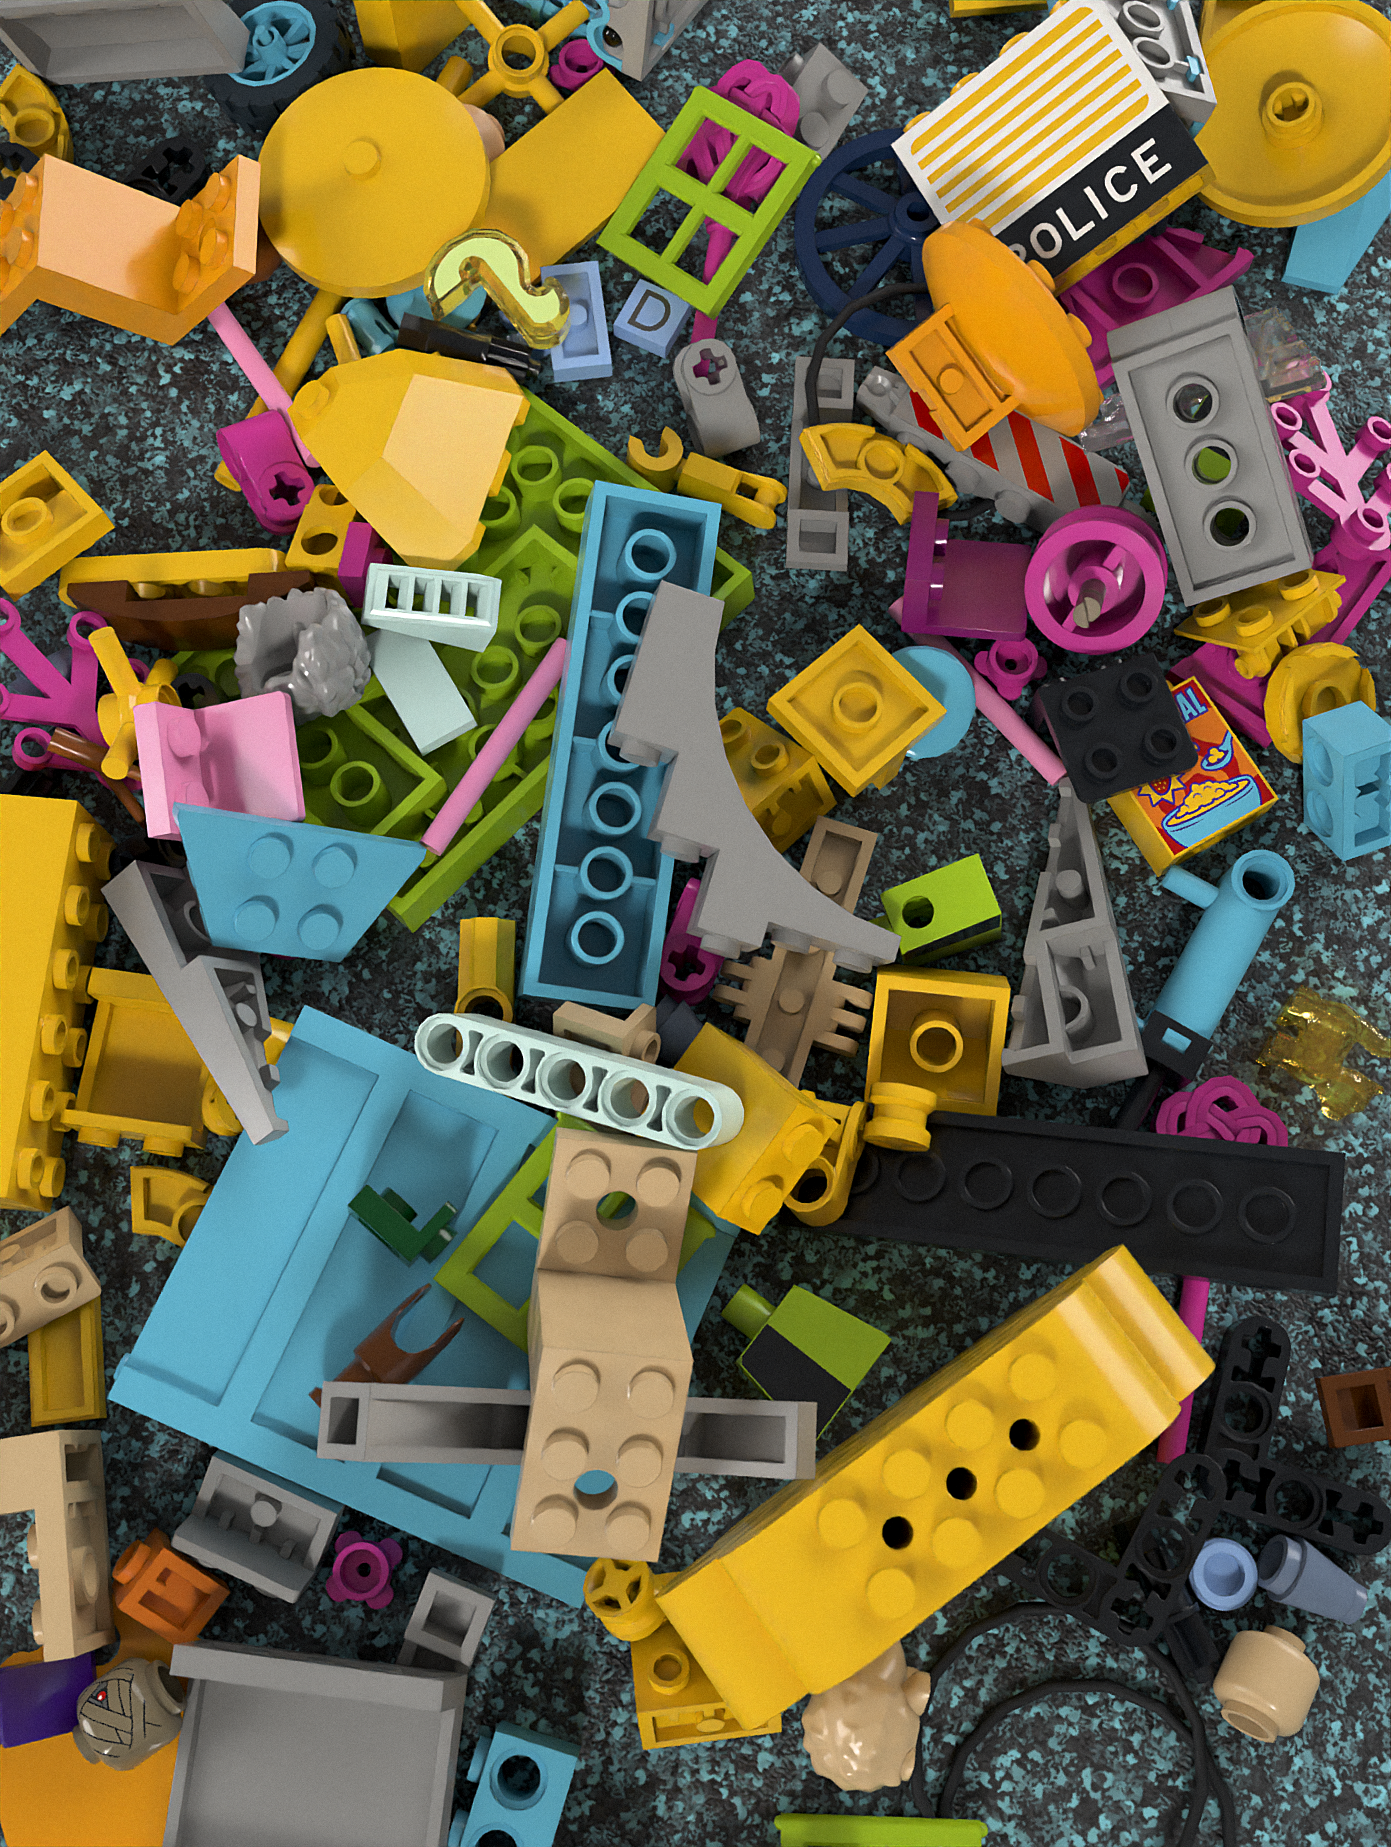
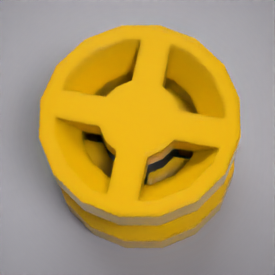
M892 1082L873 1083L869 1093V1100L874 1106L873 1116L864 1125L862 1139L871 1144L894 1150L909 1152L928 1151L931 1135L926 1130L927 1116L936 1109L937 1095L929 1090Z
M599 1558L591 1565L585 1575L583 1585L585 1602L592 1612L600 1618L607 1630L616 1638L622 1641H637L648 1637L660 1627L666 1616L655 1600L656 1594L664 1586L656 1575L652 1573V1570L645 1561ZM633 1590L636 1595L631 1601L629 1594Z

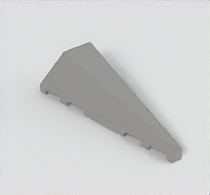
M1069 777L1060 779L1058 786L1061 796L1056 822L1050 824L1048 834L1050 850L1045 872H1040L1023 952L1025 969L1019 995H1014L1011 1008L1014 1022L1008 1049L1003 1048L1001 1060L1007 1074L1086 1089L1149 1073L1090 804L1083 803L1078 799Z
M134 860L100 890L254 1145H262L281 1138L289 1132L288 1121L277 1117L274 1108L272 1091L281 1081L278 1067L267 1064L263 1042L272 1034L259 955L246 950L212 946L207 938L199 910V899L192 885L187 865L183 869Z

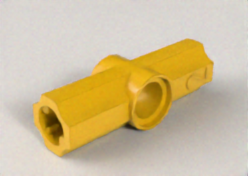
M498 917L460 919L458 998L454 1013H470L476 1005L483 1002H492L503 1009L502 1021L516 1024L514 1004L517 922L515 920H505ZM456 1029V1057L458 1058L463 1049V1039L461 1033ZM512 1049L511 1054H510V1066H511L512 1071H513V1049Z

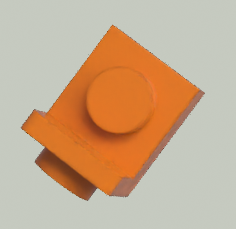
M154 1528L144 1542L135 1540L120 1556L112 1572V1577L115 1578L112 1583V1590L117 1608L172 1644L194 1641L230 1593L226 1582L172 1547L168 1535L158 1528Z

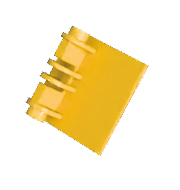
M1310 568L1201 602L1194 608L1193 614L1177 626L1174 632L1175 635L1236 649L1239 657L1234 661V665L1240 675L1246 679H1252L1254 676L1264 677L1272 668L1279 664L1284 655H1288L1298 647V644H1305L1315 633L1338 616V608L1342 605V600L1335 590L1346 581L1345 575L1322 572Z

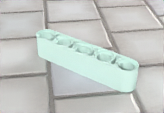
M438 1013L428 1017L419 1026L415 1035L414 1048L417 1058L425 1069L434 1074L682 1149L698 1150L730 1142L739 1134L744 1123V1108L740 1097L733 1089L724 1084L481 1014ZM456 1029L461 1033L463 1039V1049L458 1058L453 1053L451 1047V1039ZM516 1045L521 1050L524 1058L523 1069L518 1077L510 1066V1054ZM576 1062L583 1068L586 1076L585 1087L580 1095L575 1093L569 1081L571 1068ZM637 1080L642 1081L649 1093V1104L643 1114L636 1111L630 1099L631 1089ZM700 1098L705 1099L711 1105L714 1112V1124L707 1134L700 1131L693 1118V1109Z

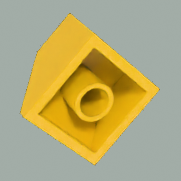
M890 963L878 966L864 1102L871 1103L869 1093L873 1083L892 1082L920 1087L937 1095L935 1110L996 1116L1002 1068L1001 1056L1005 1043L1011 991L1007 976Z

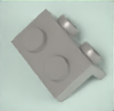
M820 42L802 56L797 52H793L782 63L775 75H781L800 97L799 118L792 138L818 152L823 162L832 151L869 90Z
M218 1449L212 1455L193 1510L189 1517L176 1529L171 1545L190 1555L197 1563L209 1568H218L253 1585L257 1591L266 1596L281 1598L289 1603H296L322 1567L345 1504Z

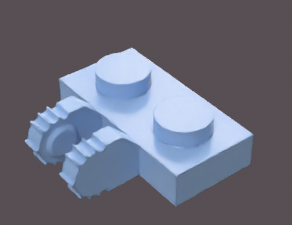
M598 261L540 267L543 296L554 289L559 299L560 331L555 337L545 341L537 340L530 331L512 333V335L506 336V340L532 347L530 358L538 361L551 353L555 383L613 376ZM508 303L503 304L499 311L500 323L506 329H511L512 331H519L520 329L529 330Z

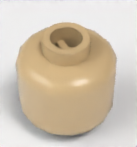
M1272 1625L1266 1626L1263 1632L1243 1630L1234 1636L1218 1669L1217 1676L1213 1681V1690L1216 1698L1223 1705L1221 1710L1222 1717L1229 1724L1250 1737L1271 1743L1276 1740L1277 1736H1292L1302 1728L1320 1684V1677L1316 1666L1304 1654L1306 1646L1303 1641L1291 1632Z

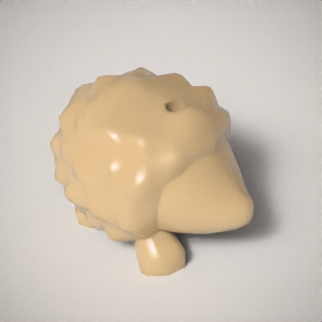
M900 1640L846 1680L820 1694L811 1695L810 1701L801 1718L805 1732L803 1747L810 1753L811 1763L816 1774L831 1779L844 1791L860 1790L873 1792L883 1786H898L902 1780L908 1781L912 1775L920 1726L919 1716L923 1714L930 1696L931 1678L929 1673L906 1665Z

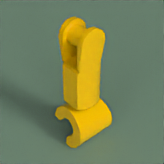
M665 426L661 435L658 458L648 455L644 450L642 441L630 435L626 465L662 493L670 491L678 482L677 492L698 500L722 504L721 509L757 528L771 529L775 526L777 515L774 513L777 504H781L786 500L788 490L779 481L738 470L693 451L690 452L688 459L682 458L683 446L681 439L675 431ZM739 491L753 496L754 499L750 500L738 495Z

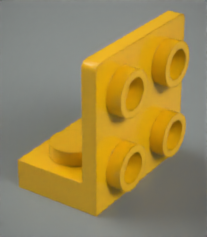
M736 707L719 721L725 755L745 804L774 848L782 854L816 823L818 815L824 816L837 803L812 753L741 707Z
M682 1571L656 1574V1577L665 1586ZM633 1590L629 1594L631 1601L636 1595ZM665 1616L660 1627L651 1635L637 1641H630L636 1714L643 1750L782 1732L781 1713L754 1729L743 1730L667 1616Z

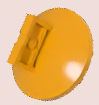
M973 218L968 223L960 221L946 222L928 236L922 248V262L935 312L885 353L914 393L918 392L931 410L929 412L930 416L957 452L966 450L1014 409L1065 437L1078 435L1096 419L1099 407L1104 402V396L1099 388L1092 362L1086 351V348L1092 344L1091 335L1084 323L1071 313L1066 315L1052 293L1055 291V284L1049 272L1036 260H1030L1025 264L1010 248L994 237L990 229L978 218Z

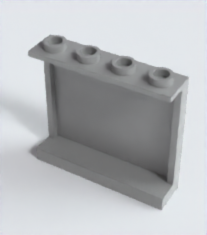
M211 1639L174 1644L169 1675L188 1677L189 1679L186 1692L187 1707L183 1711L162 1847H447L468 1674Z

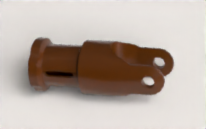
M428 1283L408 1296L353 1350L355 1358L332 1381L408 1385L451 1342L460 1331L465 1319L463 1317L458 1319L427 1349L416 1353H407L398 1348L395 1342V1333L399 1323L431 1289L432 1285ZM316 1386L308 1395L321 1409L322 1388Z

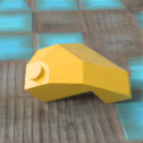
M399 348L330 367L318 380L308 382L298 391L293 404L287 409V412L301 441L342 495L409 567L455 571L480 546L486 529L479 521L480 514L487 496H498L512 457L505 449L507 440L514 426L524 424L531 403L513 375L506 368Z

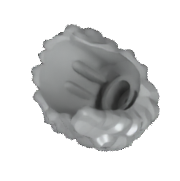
M315 587L314 591L302 593L299 589L292 588L286 600L273 596L268 599L267 604L260 601L255 605H245L240 608L239 622L237 623L240 635L236 639L237 650L234 652L233 658L237 665L234 675L240 679L237 685L241 692V699L277 691L288 693L292 701L294 725L300 726L307 721L315 720L321 715L333 717L340 710L349 709L362 698L365 686L370 682L371 670L368 667L371 653L365 640V632L347 607L345 599L341 598L336 590Z

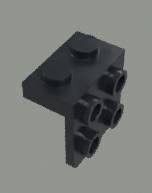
M1154 652L1131 660L1125 658L1117 659L1104 664L1093 672L1075 678L1061 677L1052 680L1037 689L1024 716L1026 723L1039 737L1051 733L1076 796L1081 802L1086 804H1092L1187 773L1198 762L1197 751Z

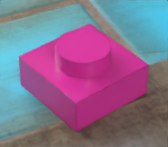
M349 522L337 574L354 608H363L367 569L370 563L393 565L391 550L385 548L378 532L369 523Z

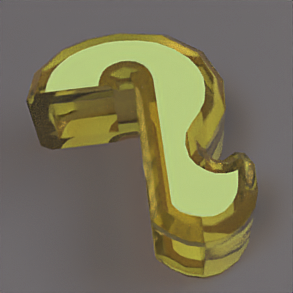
M473 228L447 241L433 255L426 268L423 292L434 320H442L467 300L476 289L482 286L533 349H552L559 346L566 339L571 327L570 301L567 292L560 282L551 276L545 278L543 286L539 288L532 286L528 256L514 238L498 229Z

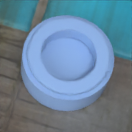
M1209 1537L1206 1539L1185 1585L1190 1594L1201 1604L1221 1611L1235 1610L1245 1605L1255 1592L1258 1580L1256 1564L1251 1554L1241 1544L1230 1539Z

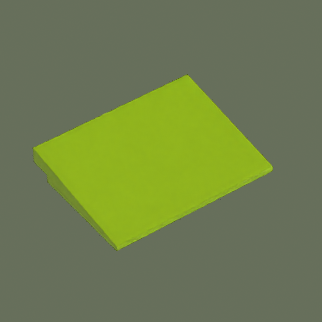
M519 385L531 405L524 424L514 426L507 440L505 449L512 457L498 496H487L480 514L479 521L486 527L477 551L455 570V572L480 574L501 579L496 633L483 653L428 640L478 726L422 756L368 664L371 670L370 682L365 686L364 694L360 700L349 709L340 710L333 717L321 715L315 720L307 721L300 726L295 725L306 814L305 819L300 823L419 842L558 637L567 640L585 507L595 480L661 492L524 386ZM379 534L385 548L390 549L392 552L393 565L409 567ZM716 545L710 597L725 602L719 629L720 633L755 599L752 572ZM387 588L385 608L397 609L399 589ZM414 593L412 611H422L424 595ZM440 599L438 613L448 614L450 602ZM347 605L356 617V621L361 629L365 632V637L380 629L361 624L362 608H354V606ZM466 606L465 616L474 617V608ZM237 647L212 651H180L171 659L178 667L177 677L186 673H199L222 687L228 695L230 702L241 700V692L237 685L240 679L234 675L237 665L233 654ZM561 678L442 855H436L427 849L425 859L387 904L386 908L412 933L432 916L543 807ZM198 693L193 697L195 707L192 710L199 709L198 701L204 696Z

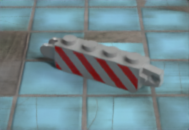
M875 366L869 372L857 392L855 405L888 430L886 436L905 446L911 443L920 449L940 468L955 490L965 494L972 493L983 500L993 499L997 511L1012 522L1025 523L1044 534L1057 519L1066 513L1084 506L1104 504L1130 510L1146 520L1157 534L1160 530L1157 527L1159 522L1155 520L1156 516L1153 517L1151 512L1146 513L1144 508L1125 498L1131 486L1126 470L1055 430L1033 421L1015 409L966 450L957 452L930 416L929 412L931 410L918 392L914 393L902 376Z

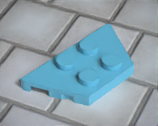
M174 802L172 808L174 821L179 828L188 860L186 864L192 885L199 899V910L207 938L212 946L341 963L425 859L427 851L423 845L415 841Z

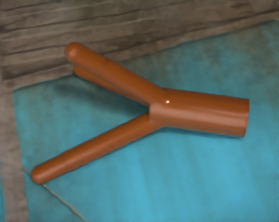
M56 727L47 750L98 771L143 830L147 828L145 809L121 779L109 778L102 771L101 764L109 748ZM137 754L135 760H139V755H138V754ZM132 764L126 776L142 782L140 767Z

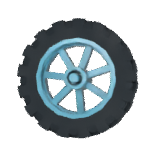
M233 0L229 5L250 31L243 72L204 75L203 82L234 125L238 123L242 130L255 135L256 131L260 130L264 136H267L280 115L304 92L328 78L355 70L351 60L357 59V51L351 40L353 37L331 0ZM305 37L310 38L309 42L301 43Z

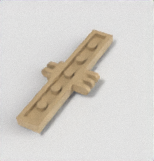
M818 815L799 874L812 887L853 914L878 834ZM775 946L771 960L754 956L749 966L733 961H724L720 975L742 983L743 986L739 990L717 984L712 998L720 1003L735 1007L732 1017L741 1023L749 1025L744 1044L797 1089L811 1045L848 1057L856 1056L859 1043L835 1033L837 1027L855 1033H863L867 1021L866 1018L843 1010L844 1004L862 1009H870L874 995L868 991L832 980L837 966L832 962L834 953L814 946H810L808 953L794 952Z

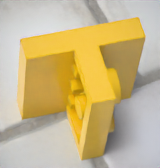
M860 624L769 698L766 710L804 749L812 753L817 762L853 798L871 782L881 790L897 776L907 751L940 724L947 713V710Z

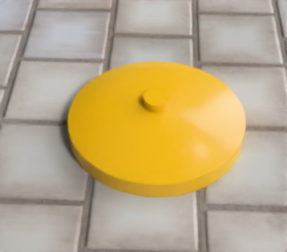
M1268 0L1231 19L1202 46L1217 105L1206 124L1195 136L1194 141L1209 162L1217 179L1196 195L1215 212L1230 220L1256 227L1283 228L1304 225L1324 219L1352 205L1376 186L1391 169V21L1370 5L1359 0Z
M357 69L333 76L313 86L292 102L280 115L267 135L258 158V162L261 163L258 214L271 243L285 263L302 279L322 290L345 297L365 299L389 297L408 292L430 282L435 278L439 264L452 249L463 242L474 239L482 224L489 201L491 183L488 156L471 115L464 105L443 86L427 77L402 69Z

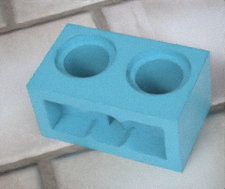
M1361 700L1302 720L1304 824L1343 862L1391 845V725Z
M503 1720L497 1727L493 1739L481 1735L467 1775V1780L479 1784L470 1813L460 1809L457 1810L449 1832L447 1847H480V1837L491 1830L507 1832L513 1837L517 1847H551L581 1746ZM514 1755L530 1757L535 1761L540 1770L541 1779L539 1784L527 1791L513 1789L504 1779L502 1772L503 1762Z

